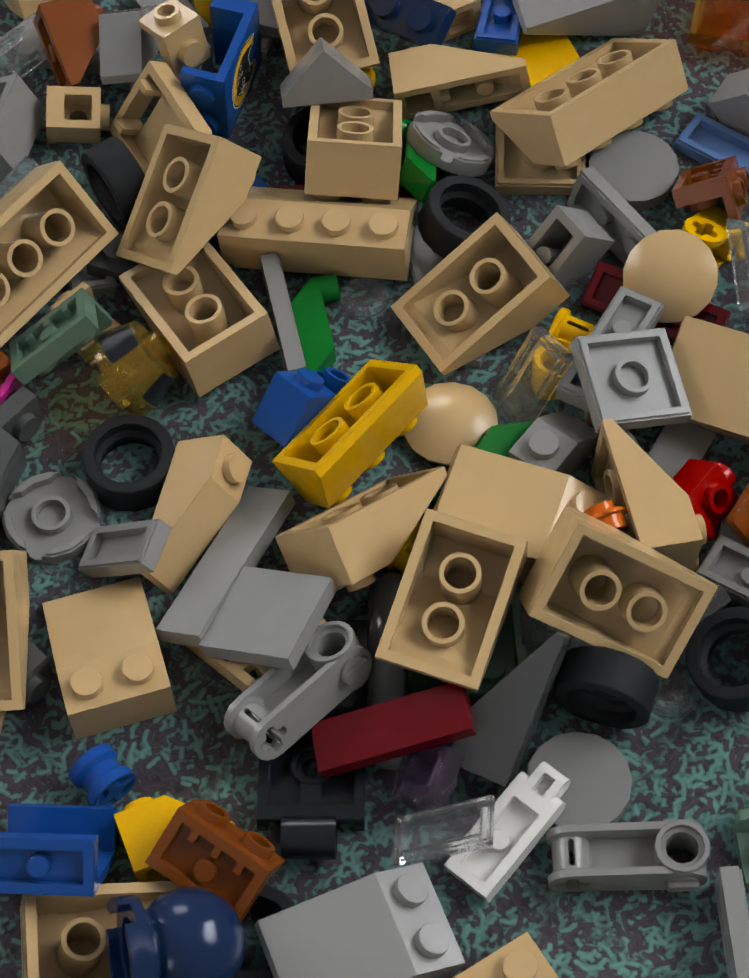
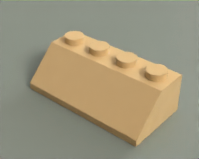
M612 38L491 110L492 121L534 164L554 166L557 170L572 168L581 162L582 156L592 150L610 145L613 141L612 137L622 131L640 126L643 123L644 117L652 112L669 108L673 105V99L689 90L676 39Z
M60 160L37 166L0 200V348L119 234Z
M251 186L245 202L217 232L221 256L226 263L234 265L235 268L262 270L260 255L276 252L280 257L282 270L286 272L324 275L335 273L337 276L407 281L419 200L416 198L398 197V200L370 203L356 197H341L339 200L327 201L317 199L313 194H304V190Z

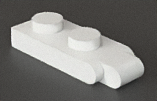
M545 761L539 764L530 776L525 772H520L444 864L446 870L487 903H490L545 835L546 831L562 814L566 803L560 798L569 788L571 780Z

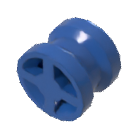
M108 743L99 744L85 752L73 764L68 774L69 780L75 787L85 789L88 793L87 800L91 806H112L130 792L137 780L136 774L130 767L121 766L118 763L117 752Z

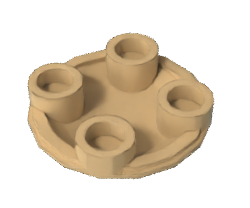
M680 229L660 230L644 237L630 251L623 267V287L665 304L663 315L658 321L659 323L681 325L685 315L694 317L711 302L718 285L719 268L711 249L698 236Z
M456 382L434 384L425 388L428 405L417 416L418 421L416 425L403 435L407 447L428 462L450 466L457 446L464 444L474 447L484 431L491 426L498 425L497 412L488 397L472 386Z

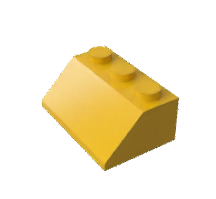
M370 359L272 462L308 503L330 508L342 502L349 496L353 488L352 484L364 471L373 469L383 460L385 456L384 450L397 437L405 435L416 425L418 421L417 416L428 405L422 370L417 364Z

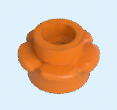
M612 500L597 503L584 511V513L615 527L623 533L629 529L624 516L628 512L626 507H615Z

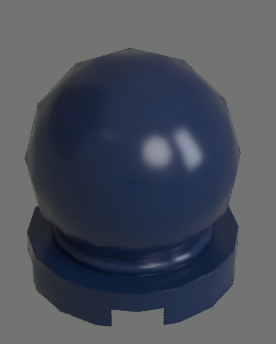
M179 887L160 894L147 909H144L140 898L134 894L113 897L107 904V910L110 914L117 913V928L106 929L111 978L236 977L244 959L246 934L236 911L223 897L204 888Z

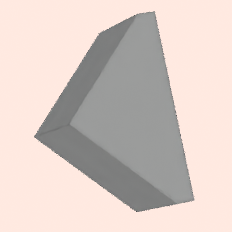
M141 10L99 15L100 79L103 85L136 82L148 61H154L159 48L156 38L141 28L139 19L146 15Z
M322 37L317 40L280 84L283 108L374 99L369 76Z

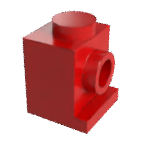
M689 459L672 479L689 495L694 513L702 515L707 530V541H712L718 535L714 528L739 499L732 488V485L736 482V477L733 471L721 462Z

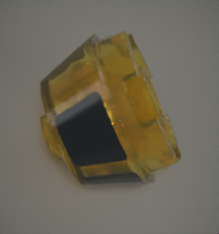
M135 320L94 335L95 341L82 351L83 359L88 363L95 360L99 366L98 372L100 374L96 381L121 409H124L129 404L133 405L134 410H132V413L134 415H142L149 408L157 409L178 375L177 368L169 357L172 354V350L166 341L156 331L150 333Z

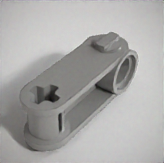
M329 621L319 625L294 670L272 667L230 704L224 716L225 730L234 738L245 739L250 745L251 752L259 759L268 761L277 758L347 696L367 681L372 667L371 654L360 645L349 624L342 621ZM245 710L252 712L251 717L244 713ZM266 736L272 740V743L266 742Z
M694 819L566 824L552 827L545 833V841L547 845L551 846L553 873L548 876V887L556 892L627 890L699 891L700 886L708 881L707 863L710 853V842L702 825L694 822ZM677 847L685 848L691 852L694 859L688 863H678L672 860L667 852ZM569 853L573 854V865L569 863Z

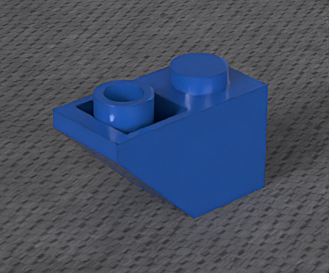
M327 367L325 370L320 371L299 368L297 371H276L251 422L283 447H286L351 378L341 370Z

